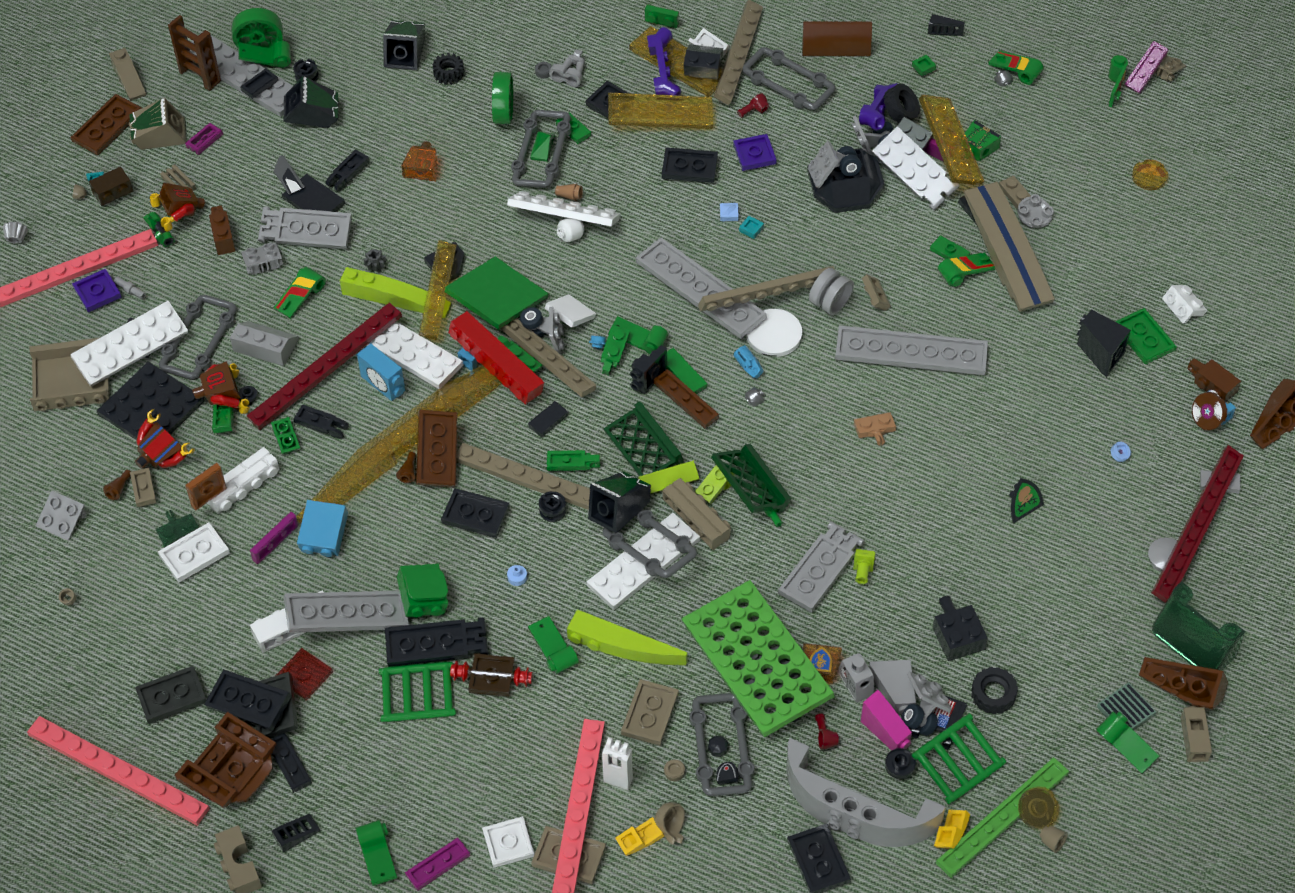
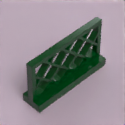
M641 401L634 404V409L603 428L604 432L638 476H643V467L653 468V473L670 468L675 464L680 465L684 463L681 452ZM633 416L638 419L636 425L627 424L628 419ZM614 428H622L621 435H613L610 431ZM634 429V437L624 436L625 430ZM638 431H647V438H638ZM623 440L632 441L631 449L622 447ZM635 443H645L644 450L634 449ZM649 443L658 445L657 452L647 451ZM633 454H642L641 462L633 461ZM646 455L656 456L655 462L645 463ZM659 456L667 457L670 460L664 465L658 464Z
M745 444L740 450L712 454V460L751 513L777 509V513L784 512L791 501V497L751 444ZM721 459L728 461L729 464L722 462ZM732 464H734V465L740 467L741 470H739V469L733 467ZM730 472L738 475L739 478L733 476ZM742 478L747 479L752 483L750 484L748 482H745L742 480ZM741 486L744 487V488H746V489H748V490H750V491L747 492V491L743 490V489L741 488ZM755 492V493L761 495L762 498H760V497H758V496H756V495H754V494H752V493ZM752 501L757 502V503H759L760 505L755 506V505L752 503Z

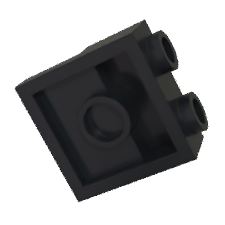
M660 345L657 350L651 352L650 356L643 353L633 361L632 371L630 372L632 377L630 386L633 390L645 395L654 385V379L667 370L666 347Z

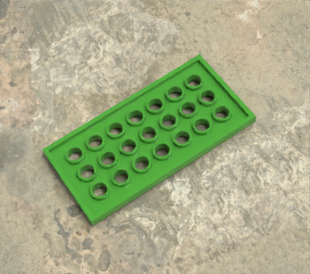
M751 580L681 618L687 630L763 737L770 735L835 697L832 689ZM743 602H746V603L749 604V605H748L747 607H745V608H740V607H738L739 604H741V603H743ZM725 612L731 613L727 618L721 616ZM752 616L759 617L755 622L749 621V618ZM707 622L714 623L712 627L704 626ZM734 626L742 627L737 632L731 630ZM762 630L769 631L765 636L759 635ZM717 636L724 637V639L719 642L714 640ZM745 640L752 641L748 646L742 645V642ZM773 644L779 645V648L776 650L769 649ZM727 650L735 651L730 656L724 655ZM755 654L762 655L759 660L752 659V656ZM784 658L790 660V662L787 664L779 663L780 660ZM737 664L745 665L741 670L734 669ZM766 668L773 670L770 674L762 673ZM793 673L801 674L797 679L790 678V675ZM749 678L755 679V682L752 684L744 683ZM775 683L783 684V686L779 689H774L772 687ZM804 687L811 688L809 693L800 692ZM758 693L766 694L762 699L755 698V695ZM787 697H791L794 699L789 704L783 702V700ZM773 707L776 711L768 714L765 712L766 709Z

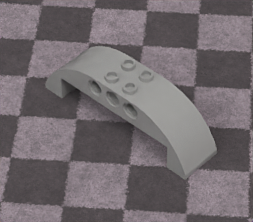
M789 739L786 772L791 792L806 812L827 824L829 828L840 830L853 839H860L870 844L883 847H903L924 841L938 831L939 826H942L945 806L932 800L925 799L915 819L807 771L809 746L794 739Z

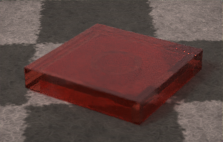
M301 648L275 676L289 672L292 675L294 693L307 701L333 673V670Z

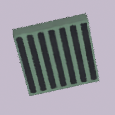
M1129 682L1097 705V708L1106 718L1113 711L1116 714L1120 711L1128 719L1126 723L1133 730L1156 714L1152 706Z

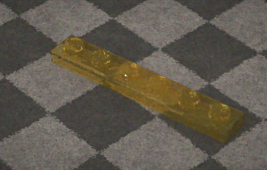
M441 240L438 241L418 334L432 340H437L447 295L444 291L445 287L449 285L456 245Z

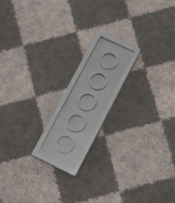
M400 591L285 593L283 597L288 633L385 630V628L409 625L408 617L405 616Z

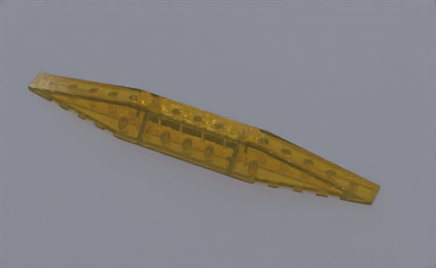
M482 365L445 384L441 389L436 390L360 447L313 497L312 501L343 505L397 464L396 459L417 444L419 409L457 412L458 418L502 384L501 381L490 374L488 369ZM305 507L296 516L299 524H302Z

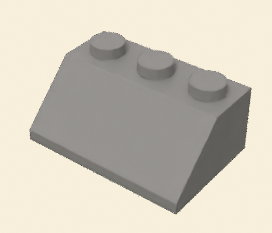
M250 321L237 324L230 336L234 352L281 366L285 365L299 339L297 335Z

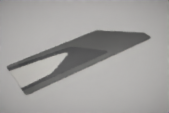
M283 155L280 156L273 172L287 193L291 194L304 188L303 183Z

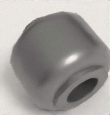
M1000 70L996 73L994 81L999 86H1005L1012 83L1013 78L1009 71Z
M753 387L745 393V399L752 406H757L764 402L763 396L765 395L761 389L758 390Z

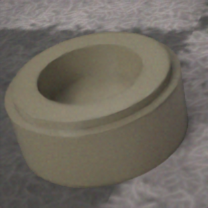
M670 760L664 766V775L670 781H679L685 775V766L679 760Z

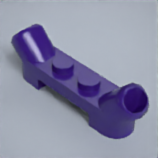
M661 27L656 34L647 35L650 56L657 55L660 77L653 78L656 98L666 97L671 101H676L681 95V88L668 80L667 77H671L669 66L666 67L665 62H668L667 51L663 52L664 48L673 39V35L668 28Z
M898 83L876 85L874 88V101L871 105L864 104L860 110V125L870 126L876 131L881 130L885 126V92Z

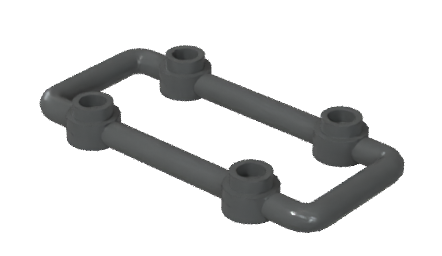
M767 47L760 48L743 65V73L751 77V82L754 85H766L793 100V105L798 109L806 107L810 110H816L835 91V85L827 80V76L824 73H814L785 57L782 50L777 49L773 51ZM763 54L771 57L774 65H781L783 63L812 79L815 87L822 88L825 86L828 89L814 103L807 101L805 94H795L765 78L763 71H753L750 68Z
M535 110L531 113L530 118L525 120L523 124L525 135L519 156L511 165L513 184L517 186L547 188L552 184L553 179L560 174L558 167L559 158L565 137L572 132L570 126L571 116L569 113L564 111ZM537 117L564 118L557 125L559 136L552 160L545 167L546 180L519 179L520 175L526 172L524 160L531 136L538 131Z
M200 295L195 302L189 303L186 307L187 316L183 321L187 329L193 319L201 316L200 307L203 302L229 310L220 315V326L204 354H199L195 358L196 368L193 372L167 365L168 361H172L177 357L176 348L183 336L163 346L159 368L164 372L187 379L198 378L202 371L209 369L211 366L209 358L226 329L234 326V315L237 311L236 305L208 295Z
M641 510L636 515L639 524L644 528L652 527L673 541L676 550L680 553L685 554L688 552V554L667 570L661 567L660 561L657 558L648 559L627 544L622 533H612V531L605 527L602 531L604 537L608 539L611 548L614 550L622 549L645 566L646 572L650 576L671 577L697 556V549L691 545L688 536H678L656 521L650 510Z
M733 693L697 696L692 701L693 711L690 713L689 721L695 727L699 759L696 777L702 784L703 792L708 796L748 792L752 787L751 777L754 775V765L749 761L744 727L747 713ZM733 701L730 718L736 723L741 760L738 765V773L743 778L744 785L711 788L710 781L713 777V770L707 764L703 732L706 714L701 710L700 704Z

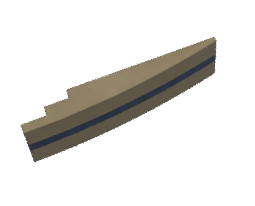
M998 182L965 190L963 193L1003 286H1006L1010 298H1014L1019 312L1054 302L1055 298L1038 260Z

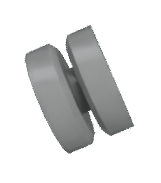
M827 268L814 282L809 294V301L817 307L822 306L823 311L828 314L835 315L848 302L854 289V282L846 276H841L835 269Z

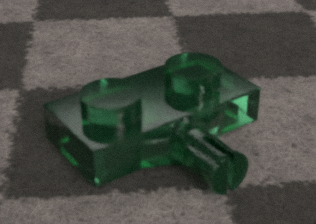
M169 510V512L165 513L169 522L156 528V532L165 548L199 527L192 513L176 519L173 510Z

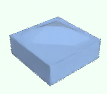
M720 203V221H738V203Z

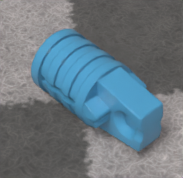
M741 346L734 352V358L753 378L757 379L764 372L759 361L747 346Z

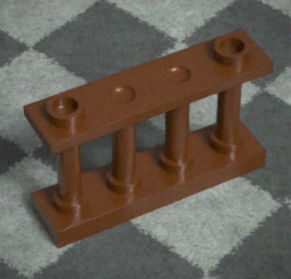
M179 15L168 24L179 73L183 74L188 69L202 77L204 88L210 91L221 82L211 33L205 30L200 35H196L185 28L183 17Z

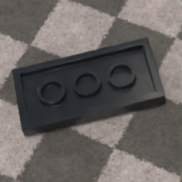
M223 669L204 705L211 710L223 714L229 712L242 721L273 731L292 695L288 691Z

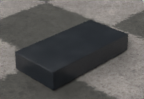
M265 68L241 85L240 88L243 93L254 99L276 83L278 77Z
M554 401L528 423V427L542 438L569 415L568 411Z

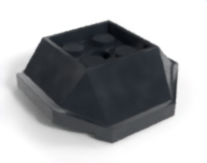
M862 148L855 149L857 157L862 164L859 173L854 176H845L841 172L840 167H835L820 188L816 187L808 170V165L807 173L814 198L828 206L834 213L870 209L874 200L884 189V181L876 156L870 155Z

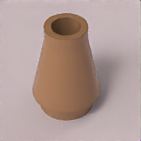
M577 183L557 185L555 195L577 201L582 198L583 188Z

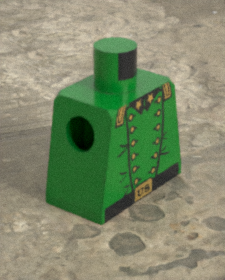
M974 120L961 138L960 157L963 160H968L970 157L977 161L983 160L1000 148L1001 135Z

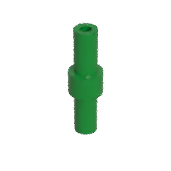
M777 509L764 511L776 527H780L783 524L776 513Z

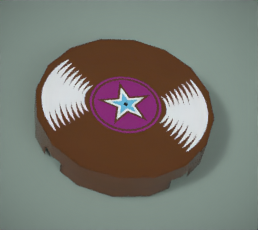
M1214 392L1199 394L1192 405L1194 421L1204 430L1220 428L1227 418L1225 401Z

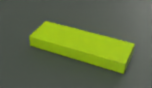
M694 460L638 477V479L651 485L650 494L663 490L679 478L685 483L699 479Z

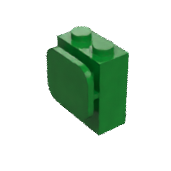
M439 564L400 566L397 582L405 616L421 617L445 614L448 606V588L444 573L440 570Z

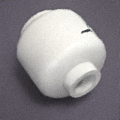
M566 218L558 223L557 235L564 242H571L582 237L584 225L581 220Z

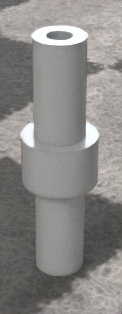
M118 276L114 279V283L121 286L125 292L134 294L140 299L146 297V293L136 288V285L132 282H126Z

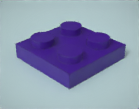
M767 134L733 140V146L742 171L776 164L777 159Z
M106 269L72 283L87 312L122 298Z

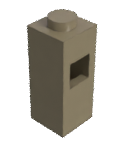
M1189 706L1183 709L1180 717L1187 762H1208L1212 750L1205 708Z

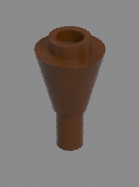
M414 452L408 453L407 460L396 473L397 479L403 483H412L415 480L414 460L416 454Z
M125 470L120 477L103 487L104 494L108 499L118 500L120 498L126 481L130 477V470Z

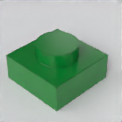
M927 55L912 61V67L921 76L936 70V64Z

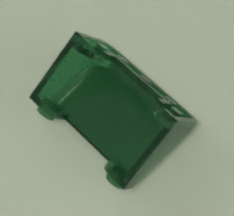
M1181 581L1173 589L1154 621L1152 632L1155 637L1189 664L1222 671L1237 656L1246 631L1235 623H1226L1220 629L1188 605L1193 598V592Z

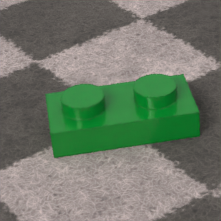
M646 5L645 21L677 28L679 25V12Z

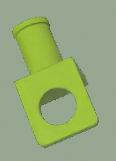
M856 549L853 569L857 570L855 581L859 584H866L868 582V573L873 572L874 551Z

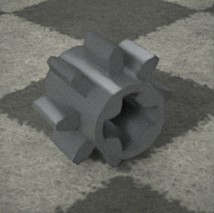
M372 249L365 253L366 258L363 261L369 271L378 272L385 268L386 255H382V250Z

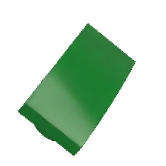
M289 417L271 422L281 454L300 449Z

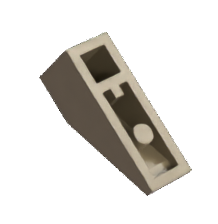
M122 48L109 53L112 67L129 100L132 101L146 96V92L127 50Z

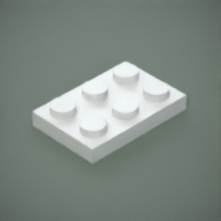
M210 523L203 525L158 551L160 558L178 583L230 553L228 547Z

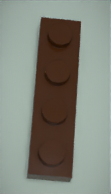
M668 369L654 379V384L704 429L719 419V414Z

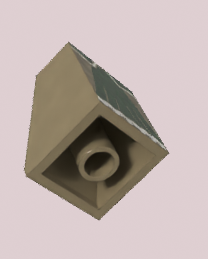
M166 98L129 114L130 140L141 150L186 143L185 118Z

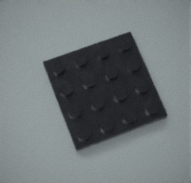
M147 362L96 411L100 417L137 440L139 429L144 421L148 419L147 414L152 409H154L152 417L156 418L159 413L161 414L160 418L154 421V424L158 422L171 435L205 400L204 397L196 400L192 389L152 363Z

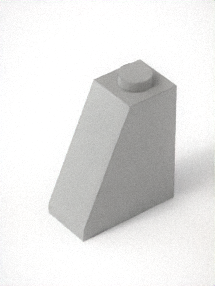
M911 660L873 661L869 663V668L874 676V684L897 714L900 713L902 715L908 705L916 704L914 687L907 676L909 671L912 672Z

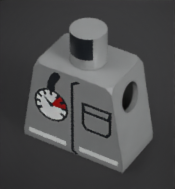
M857 653L842 660L837 673L854 701L857 703L869 698L874 693V676L862 655Z

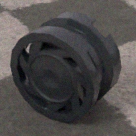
M301 59L294 64L293 70L296 82L302 76L315 82L318 80L319 73L315 61L312 59L303 61Z
M550 491L540 497L539 513L543 520L557 522L564 518L566 515V501L561 493Z

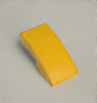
M948 810L945 825L938 828L934 846L936 848L954 849L964 834L970 813L966 810Z
M652 817L636 828L630 827L615 837L624 854L628 856L657 842L664 837V834Z

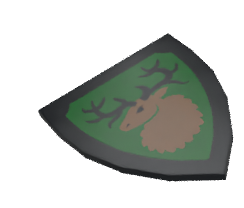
M1020 478L1019 482L1014 485L1015 490L1009 494V497L1012 498L1010 508L1013 523L1044 505L1040 489L1028 479Z

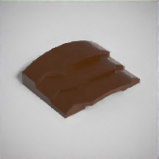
M227 712L214 727L217 733L216 737L193 763L187 759L174 775L178 782L192 791L195 790L222 808L227 807L231 803L247 802L256 793L273 770L271 754L276 746V742Z

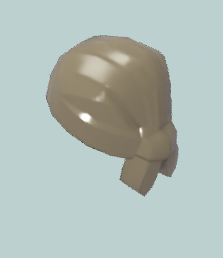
M675 802L665 803L656 812L654 821L669 843H682L683 836L679 832L684 824V808Z

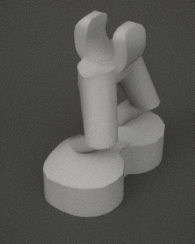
M575 50L574 54L569 55L562 65H552L549 70L550 78L555 82L565 81L572 87H578L583 79L584 59L581 57L582 51ZM572 64H576V69L569 67Z

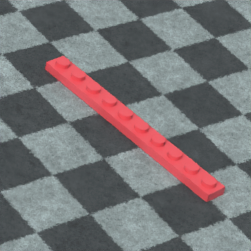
M151 229L2 286L0 287V307L158 246L157 240Z
M41 716L36 719L27 731L30 737L197 826L209 811V806Z
M584 719L552 893H575L605 721Z

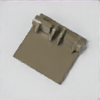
M1166 54L1154 74L1157 73L1158 77L1160 76V78L1167 82L1173 81L1175 77L1173 74L1187 65L1183 64L1180 59L1172 58Z

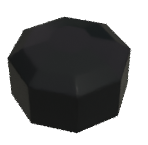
M715 735L709 739L708 751L712 756L722 757L727 753L728 741L724 736Z

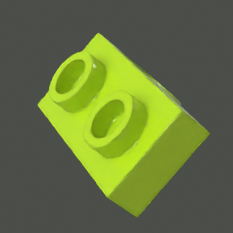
M716 465L696 489L695 493L702 495L705 501L712 504L721 491L728 489L731 484Z

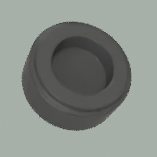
M548 62L538 63L535 66L536 76L543 79L550 77L549 70L552 67L551 64Z

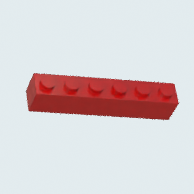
M468 311L451 321L448 332L450 336L473 355L477 362L487 368L490 374L501 381L504 387H507L514 393L517 399L526 405L542 393L545 382Z

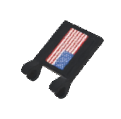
M946 696L952 710L948 713L936 707L932 711L938 718L935 731L941 733L961 719L967 703ZM921 726L913 730L911 729V737H919ZM949 737L943 741L942 746L944 749H950L952 739Z

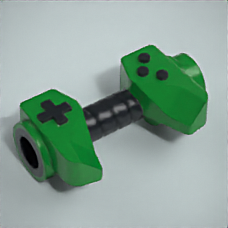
M150 212L143 217L147 225L150 226V229L154 232L157 230L155 238L161 245L166 247L174 243L173 236L162 227L161 218L156 212Z

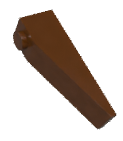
M1283 379L1272 392L1250 436L1260 449H1264L1278 440L1281 435L1294 429L1295 380Z
M1144 657L1139 673L1141 678L1189 704L1214 709L1223 701L1228 685L1224 671Z

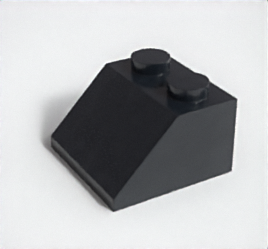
M689 44L683 65L684 76L718 80L724 48Z

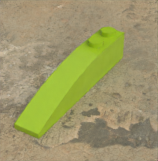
M346 267L340 279L342 295L385 305L390 302L394 307L446 319L452 305L450 301L426 290L379 274Z
M578 609L567 627V638L575 644L580 643L588 646L593 651H601L620 658L644 663L686 666L688 662V652Z

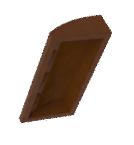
M803 21L802 56H871L872 21Z

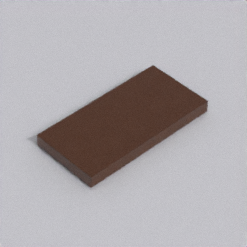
M115 94L70 137L71 141L99 155L129 126V114L142 109V107Z
M419 409L416 485L455 487L457 412Z

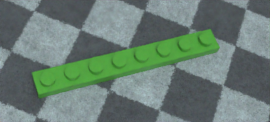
M1053 757L963 836L954 849L950 848L938 858L936 865L950 878L955 876L1021 817L1019 803L1026 791L1039 788L1049 792L1069 774V770Z

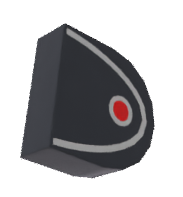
M724 762L719 765L716 772V781L719 785L739 782L738 769L734 763Z

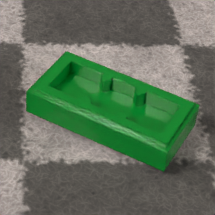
M568 112L571 116L570 126L572 129L571 134L568 136L579 144L591 136V131ZM564 118L557 119L556 125H558L560 121H563Z
M941 235L930 246V251L944 259L970 255V251Z
M213 405V433L233 430L232 407Z

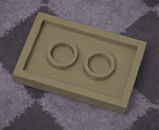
M640 679L621 729V735L661 746L679 695V690Z
M545 826L531 862L532 867L556 873L563 836L562 830ZM584 838L577 880L593 884L606 849V843Z

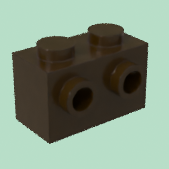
M121 166L89 181L91 191L101 206L133 192L131 181Z

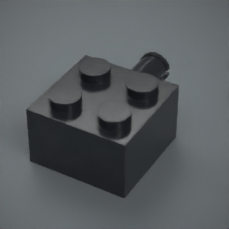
M947 595L940 598L939 604L944 613L934 616L932 629L947 660L952 661L986 650L988 637L973 606L969 605L956 609L950 596Z

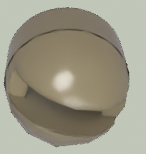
M75 184L73 198H85L86 189L81 185Z
M69 588L63 589L59 593V600L64 605H73L76 601V594ZM67 595V596H69L71 599H70V600H67V599L64 598V597Z

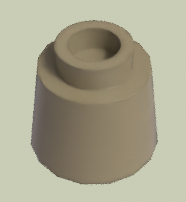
M1045 826L1040 833L1041 842L1054 853H1057L1066 842L1068 833L1054 826Z

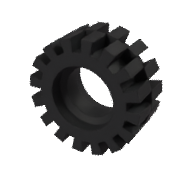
M443 53L441 57L438 55L434 59L432 64L435 80H438L439 83L444 82V85H447V82H450V85H452L453 81L458 83V79L461 81L462 76L464 77L463 60L460 59L459 55L456 57L454 53L452 56L450 53H447L445 56ZM447 67H452V68H454V69H452V70H443L444 68H447Z

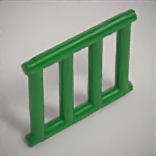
M453 662L379 668L378 672L382 675L383 696L381 722L455 716L456 710L453 708L450 676ZM443 670L445 709L432 710L430 671ZM422 672L424 710L412 711L410 673ZM402 674L404 712L391 713L390 675Z
M970 713L911 754L914 760H919L946 796L945 801L948 805L1007 763L1003 757L1000 758L973 723V716ZM964 726L967 727L993 763L984 769L957 734V731ZM950 737L976 771L977 775L972 779L968 780L941 745L947 738ZM933 748L962 785L954 792H952L925 756Z

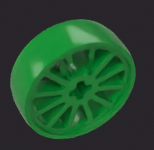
M264 8L246 9L237 14L233 19L231 26L232 40L237 48L240 42L272 49L276 42L283 40V25L278 15Z
M494 72L492 83L493 123L511 124L514 103L513 74L511 72Z

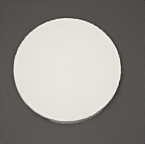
M763 310L766 313V318L746 334L749 345L762 355H777V357L790 354L799 346L802 338V327L799 320L785 310Z

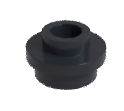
M244 386L239 390L240 400L248 399L249 404L256 400L258 394L253 386Z

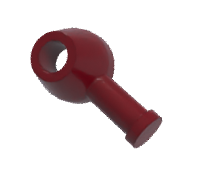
M763 93L757 94L748 105L737 110L738 115L742 118L753 109L760 113L765 112L769 108L766 96Z
M819 713L815 715V721L819 730L818 745L820 750L837 746L839 743L838 733L826 728L824 714Z

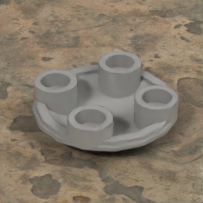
M1033 194L1019 203L1017 212L1020 220L1027 226L1042 228L1049 224L1054 210L1047 201L1040 198L1039 195Z
M1165 537L1152 542L1148 549V556L1155 570H1163L1177 540Z

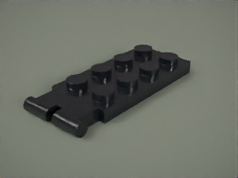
M480 617L475 622L466 623L465 619L385 628L387 665L391 667L469 658L468 654L477 653L488 655L487 638L483 637L487 635L485 618Z

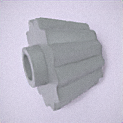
M19 222L4 223V237L9 243L19 244L25 238L28 228Z

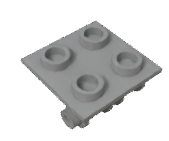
M267 243L262 247H252L241 252L248 274L261 273L259 264L262 272H264L263 263H266L268 271V262L271 270L280 268L283 265L276 243Z
M51 490L36 527L69 541L78 519H83L86 516V511H84L85 505Z

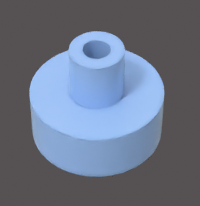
M520 565L510 567L507 571L508 582L513 586L523 585L527 581L526 569Z

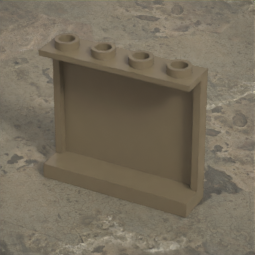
M99 338L29 346L32 358L33 398H30V402L34 411L101 404L110 398L109 377L90 387L70 355Z

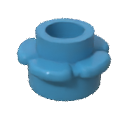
M591 335L589 343H592V347L603 348V345L606 344V337Z

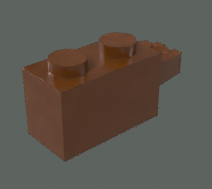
M222 205L211 207L209 219L217 255L235 252L227 211L224 212Z
M1195 358L1189 362L1187 369L1193 373L1192 375L1195 377L1194 383L1200 389L1206 392L1214 390L1225 402L1238 392L1241 380L1213 359L1206 364L1201 363Z

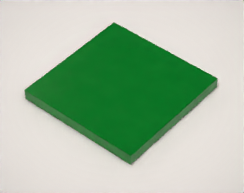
M496 256L447 285L444 291L498 330L519 317L525 309L534 307L547 299L549 294Z

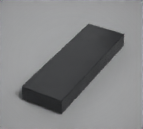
M283 733L272 738L271 740L276 742L272 755L292 792L295 793L311 785V779L286 734Z

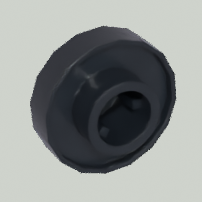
M903 748L891 750L885 758L887 773L897 779L911 776L916 767V760L911 756L912 753Z

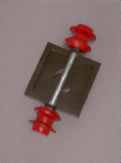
M474 654L472 668H469L467 661L463 665H459L458 661H456L455 664L451 665L450 676L454 677V681L458 677H462L463 682L469 676V693L509 697L511 682L514 680L517 687L520 683H524L527 688L528 684H532L533 672L529 671V667L526 671H521L520 666H518L514 673L515 657Z

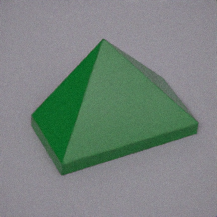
M538 131L530 156L531 160L548 162L555 138L554 133Z

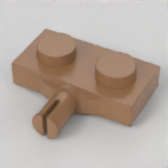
M891 412L854 419V427L858 437H875L879 446L885 443L882 435L896 431V425Z

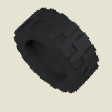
M900 83L885 92L884 105L894 121L900 123L903 117L911 121L918 117L920 114L919 100L909 86Z
M999 667L982 669L981 672L976 674L972 684L971 697L974 700V704L980 710L985 711V713L1002 714L1004 711L1010 710V707L1016 701L1017 681L1005 669L1003 670ZM990 682H997L1003 686L1004 695L999 699L989 698L984 692L985 686Z

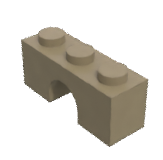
M239 825L215 834L217 842L213 844L217 855L222 854L224 860L220 861L223 872H228L230 878L226 879L230 891L250 893L262 888L253 861L245 864L236 863L240 855L248 852Z

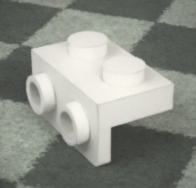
M704 28L694 40L691 38L688 40L692 45L724 48L723 56L730 49L728 44Z
M1172 285L1162 298L1182 323H1187L1192 316H1203L1207 312L1203 302L1192 293V289L1187 285Z

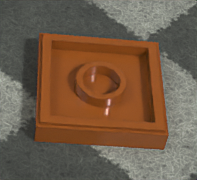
M215 463L185 485L191 507L195 511L227 488L221 466L218 463Z

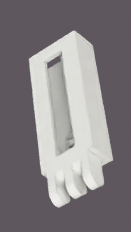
M608 737L602 752L604 782L628 790L633 779L632 749H629V743L624 742L621 745L620 740H616L614 743L613 738ZM619 760H621V767L618 766Z

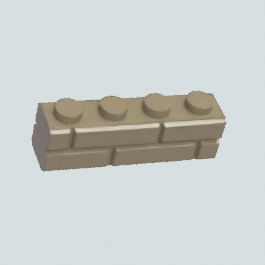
M679 478L663 489V500L712 550L730 539L731 527L726 520L722 521L718 517L717 511L713 507L709 508L706 505L703 496L697 495L689 482L685 483Z

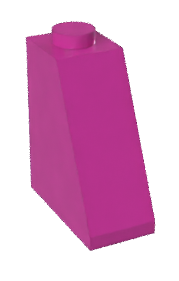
M877 690L863 702L861 723L890 750L897 748L907 749L911 744L912 732L882 693Z

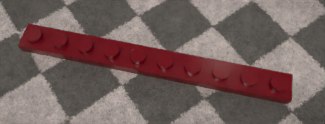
M390 302L250 412L247 415L248 420L259 430L264 428L402 317L401 312Z
M1229 445L1222 451L1151 594L1166 604L1172 601L1244 455Z

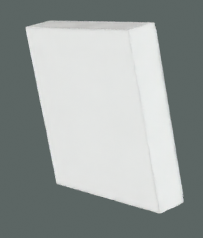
M569 294L547 302L545 305L547 311H549V307H553L555 313L559 314L560 320L571 328L594 319L596 315L594 311Z
M523 816L482 828L493 868L534 857V851Z

